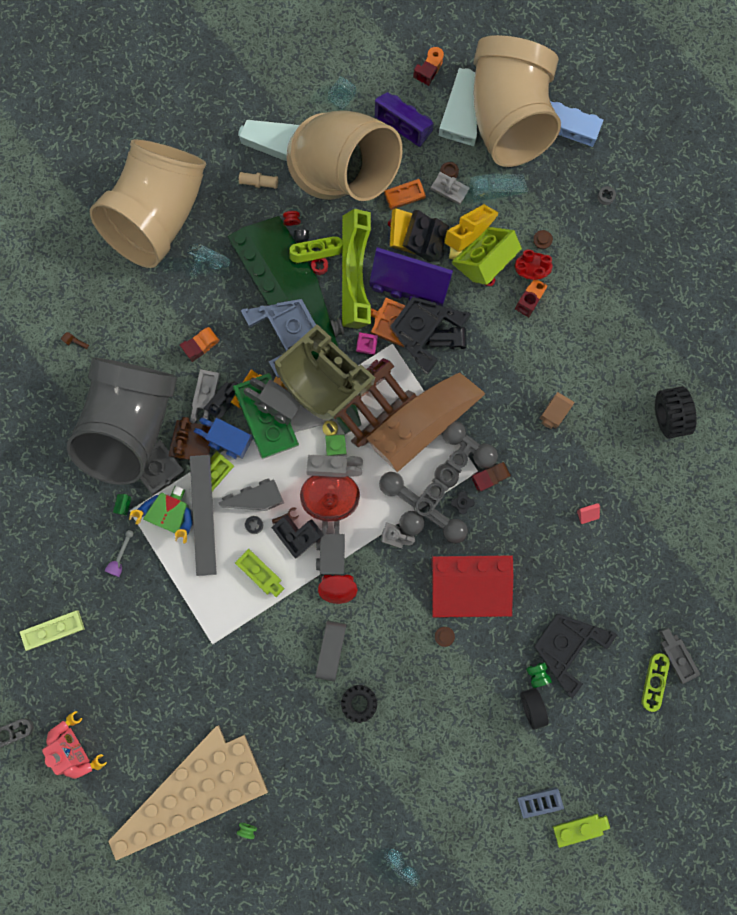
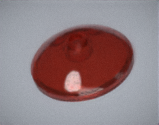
M311 476L304 482L300 491V502L303 509L311 517L321 521L333 522L347 518L356 510L360 501L359 488L349 476Z

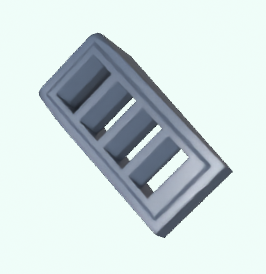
M557 787L517 798L523 819L564 809ZM549 795H553L555 805H552ZM541 797H545L548 807L543 806ZM533 799H537L539 805V809L537 810L535 808ZM529 800V804L531 807L530 812L527 811V807L525 804V801Z

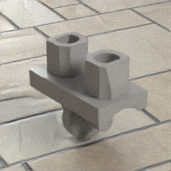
M439 172L430 189L461 205L470 188L456 181V178H451Z

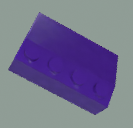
M377 247L370 277V287L378 293H383V291L389 292L395 298L405 297L410 301L412 297L443 306L453 270Z

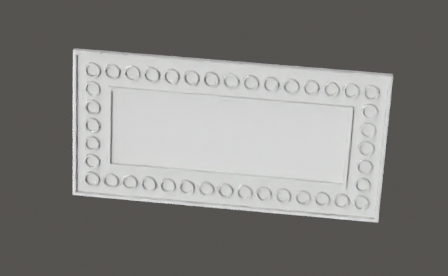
M393 344L361 363L367 369L376 359L378 361L383 358L390 360L394 365V368L390 370V374L404 392L409 390L414 392L416 396L425 392ZM385 379L376 386L390 405L399 398ZM370 391L361 397V400L375 418L385 411ZM357 408L362 424L358 428L362 431L370 423ZM331 419V421L336 422V424L338 425V432L336 435L344 434L336 419ZM327 424L332 433L334 431L330 424ZM323 425L295 432L299 446L265 459H261L254 439L243 459L239 457L233 459L226 455L227 451L225 450L220 454L231 462L234 467L212 492L217 575L196 576L194 525H192L187 535V542L184 544L183 537H179L176 542L175 533L147 522L142 517L138 526L212 644H215L320 575V570H316V558H320V550H316V542L295 559L271 528L275 525L272 523V519L287 514L290 508L295 507L297 509L291 511L290 515L292 517L299 515L296 520H293L298 529L312 519L322 531V520L327 519V534H335L334 521L339 519V534H345V558L382 535L386 522L397 525L405 512L414 511V507L399 496H387L380 490L379 480L381 476L389 471H396L374 451L369 442L358 448L351 442L355 435L352 432L345 435L347 455L338 456L347 458L355 456L363 460V464L357 466L362 469V475L354 477L307 475L308 455L327 456L326 435L322 430ZM441 433L396 473L402 476L404 486L420 497L427 486L433 483L432 479H434L436 468L444 464L453 452L459 450L461 445L446 443ZM460 455L454 456V463L462 465L463 458ZM469 457L467 465L461 468L462 471L459 473L457 484L449 488L445 493L478 472ZM443 471L442 478L445 481H450L451 473ZM189 472L155 495H159L162 492L170 496L175 486L186 490L181 501L189 505L193 518L191 472ZM268 478L270 481L275 480L284 504L267 511L222 508L219 506V502L223 501V497L233 494V496L241 493L240 490L249 486L252 488L257 487L260 481ZM433 486L430 489V493L432 496L438 497L440 490L438 487ZM144 502L131 509L130 513L132 510H137ZM419 503V510L425 507L427 503ZM258 516L263 522L262 531L258 534L249 533L245 528L247 518ZM254 520V522L250 521V530H255L254 528H259V525L257 524L258 520ZM248 548L282 580L279 584L285 589L277 598L271 592L267 595L235 564Z

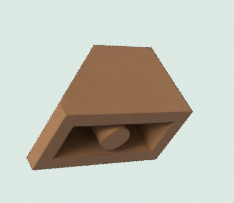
M557 392L539 419L542 420L544 426L556 429L575 402Z

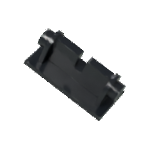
M226 381L203 409L215 418L221 419L233 405L231 403L235 396L233 386L238 383L235 381L228 383Z

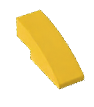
M483 204L460 217L459 224L447 230L445 244L460 252L474 242L491 225L499 212Z

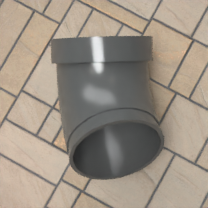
M92 357L88 378L91 379L88 395L80 418L67 442V452L73 463L87 475L105 483L116 485L131 484L141 478L147 466L163 423L169 397L174 396L178 377L138 365Z

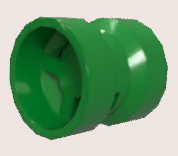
M545 662L539 663L535 667L530 666L526 668L527 673L532 676L531 684L533 688L552 682L550 676L546 673L547 666Z

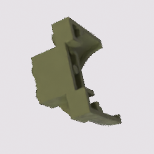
M315 325L275 361L276 371L291 395L305 409L323 420L333 419L356 396L360 397L375 381V377L361 364L358 366L331 341V336L319 325ZM312 351L319 353L317 360L314 359Z

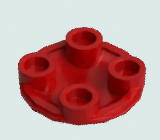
M528 249L515 261L514 267L516 272L526 279H542L547 277L552 271V257L535 253L533 250Z
M348 574L344 576L324 575L318 586L319 596L333 604L351 601L358 591L353 576Z

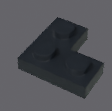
M288 514L271 527L295 559L324 535L312 519L298 529Z

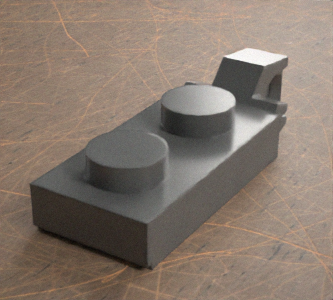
M669 628L660 630L659 633L664 640L660 644L665 655L669 658L670 664L680 683L684 684L698 677L700 672L682 639L677 635L673 636Z

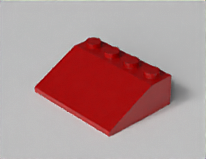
M439 556L431 558L433 617L512 616L513 556Z

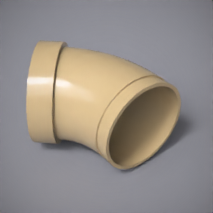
M499 35L483 37L478 41L473 62L476 66L473 91L474 110L480 135L494 162L503 167H513L527 163L541 155L551 146L560 132L561 121L551 105L548 91L549 83L554 80L559 59L555 52L539 43L522 38Z
M344 110L320 113L309 117L293 133L287 147V165L296 184L311 196L328 200L341 198L345 195H350L359 201H368L376 198L392 183L402 159V141L399 133L393 127L371 116ZM358 144L362 155V167L356 179L348 184L347 167L351 154Z
M134 139L131 140V148L119 180L112 191H106L90 208V217L100 235L119 254L139 266L153 268L170 251V243L186 221L197 197L206 162L195 155L167 145Z

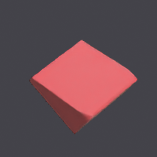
M598 503L577 510L581 524L600 518V505Z

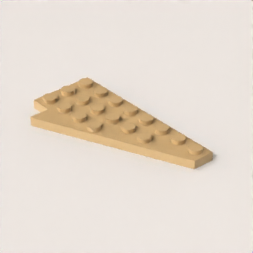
M216 726L108 841L115 860H119L268 793L246 736L243 735L226 743L220 726Z

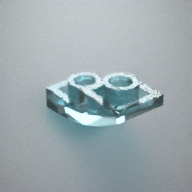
M385 849L384 858L390 867L403 880L417 887L420 880L419 875L410 866L403 868L405 862L404 858L401 857L402 853L395 849L390 851Z

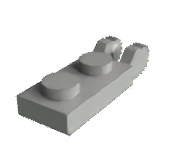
M200 369L192 403L191 423H196L198 410H205L203 408L216 394L220 373ZM205 410L203 418L209 420L210 413Z
M308 455L307 475L328 477L362 475V469L357 466H361L363 460L355 456L347 458L342 456Z

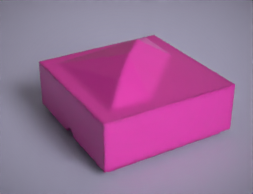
M359 332L356 352L375 355L378 335Z

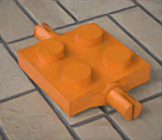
M385 298L382 307L378 311L371 308V317L375 318L371 334L378 335L382 339L404 347L390 330V326L404 309L405 305Z

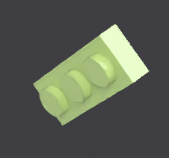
M77 610L20 631L25 650L28 651L85 630L80 613Z

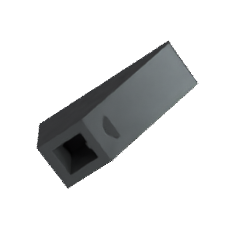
M269 478L260 481L257 487L252 488L249 486L240 490V494L235 496L233 494L227 495L222 498L223 501L219 502V506L222 508L267 511L284 504L275 480L270 481Z

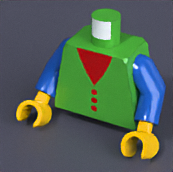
M175 486L170 496L162 492L159 495L153 496L145 501L137 510H132L129 520L132 517H137L135 524L138 525L142 517H144L143 520L175 533L176 542L179 537H183V543L185 544L187 542V535L193 525L192 511L187 503L181 501L186 490Z

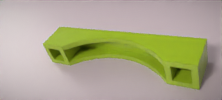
M353 209L343 215L342 326L355 329L371 324V305L367 299L363 284V259L371 231V212Z

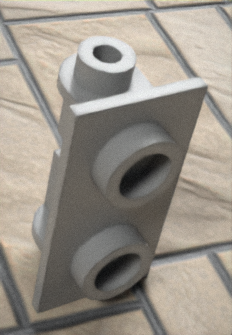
M386 522L385 528L382 531L383 543L402 548L403 545H412L415 542L414 536L404 534L400 527Z

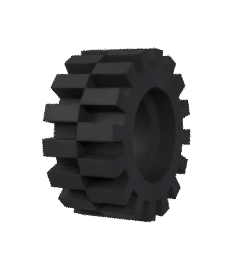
M364 685L350 687L343 694L341 700L342 712L352 722L361 723L368 721L377 710V698L374 692ZM356 696H363L367 700V707L361 712L355 711L351 706V701Z

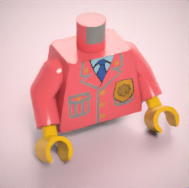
M77 711L69 714L65 722L62 721L49 731L46 740L47 746L42 749L45 756V764L51 767L56 775L64 774L73 779L92 772V769L100 770L107 763L100 764L98 762V759L104 756L102 754L96 756L92 763H89L90 760L72 729L69 728V726H74L82 721V718L77 721L73 719V715Z

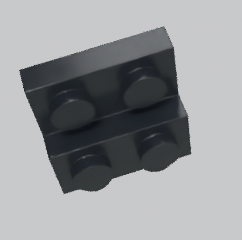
M414 210L402 246L428 262H437L444 256L445 251L443 247L446 233L450 226L438 218H430L421 211Z

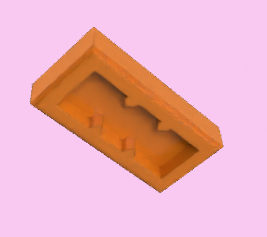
M420 179L384 191L390 210L426 198Z

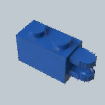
M200 418L199 422L210 427V430L207 434L203 430L195 428L193 431L195 434L205 438L209 442V447L217 451L221 448L227 451L226 455L233 459L237 457L243 459L253 440L250 434L218 418L215 419L214 423L205 418Z

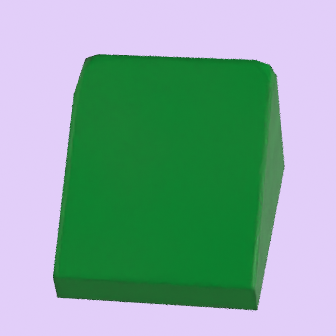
M118 494L113 513L126 516L131 497L126 494Z

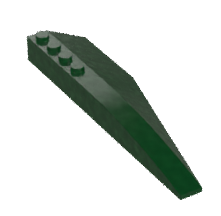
M280 216L245 226L227 236L232 248L267 306L302 299L315 324L319 325L331 336V341L338 347L317 276L307 261L296 263L289 258L290 247L296 244ZM312 351L314 359L317 360L319 353ZM352 404L346 409V413L359 427L362 425L356 405ZM337 417L336 421L346 435L351 432L342 419Z

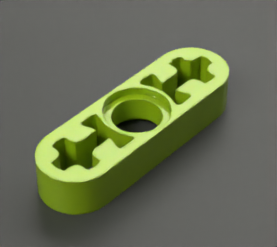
M333 236L293 244L289 250V258L293 262L301 263L336 256L342 253L343 242L339 237ZM312 248H319L321 250L313 251Z
M656 653L651 656L641 704L645 710L650 712L659 710L662 704L670 665L669 658L664 654ZM660 657H662L661 661L664 662V666L660 665L659 671L663 672V675L652 673V670L657 671L658 664H655V660H659ZM654 676L660 679V686L657 688H653L650 685V680ZM648 690L659 692L658 695L654 694L653 700L656 701V705H652L651 708L646 703L647 699L652 697V693H648Z

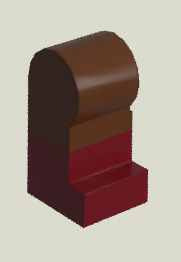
M502 462L472 475L471 479L478 493L509 478L511 475L505 463Z

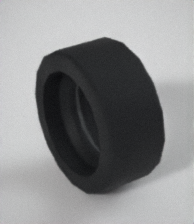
M532 688L521 692L522 706L531 728L535 730L548 726V714L538 689Z

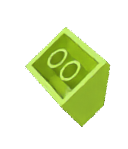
M488 227L452 261V264L472 282L487 285L522 248L514 230Z

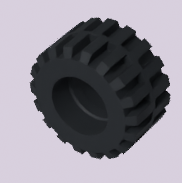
M680 386L659 390L655 399V413L663 435L670 439L693 434L696 429L697 415L693 398L688 389Z

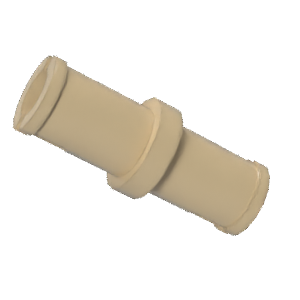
M240 172L239 184L253 185L256 188L269 187L277 189L278 177L266 176L258 172L256 174Z

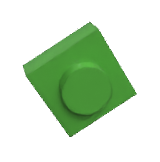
M345 434L325 436L327 456L347 455Z

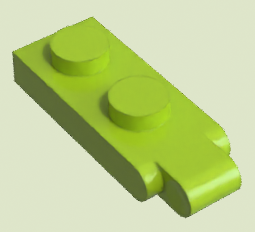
M249 548L235 562L267 595L271 592L277 598L285 589L279 584L282 580Z
M598 814L552 826L559 848L604 835L603 831L610 829L607 816L598 817Z

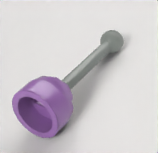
M126 531V538L116 561L110 562L106 566L105 572L120 577L122 572L120 560L129 539L133 537V531Z

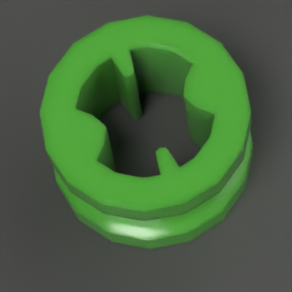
M240 823V830L237 831V835L247 839H254L255 835L253 833L257 831V827Z

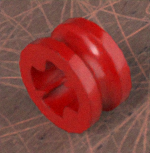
M297 211L283 213V218H285L283 221L284 225H299L301 223L300 219H298L300 213Z
M326 258L312 260L311 267L313 272L317 275H323L327 272L328 261ZM317 262H319V264L323 262L324 268L322 270H320V268L319 270L316 269Z

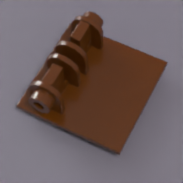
M187 417L177 420L169 457L190 460V456L209 455L211 449L208 446L209 442L193 431L195 428H199L208 434L210 427L191 423Z

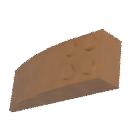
M459 372L411 400L366 439L374 451L398 472L446 430L450 424L455 422L482 398L485 393Z

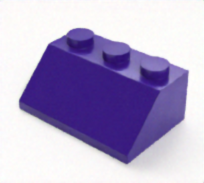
M387 92L375 100V118L393 127L403 137L421 147L433 131L434 123L428 116L418 113L413 106L403 103L397 95H391Z

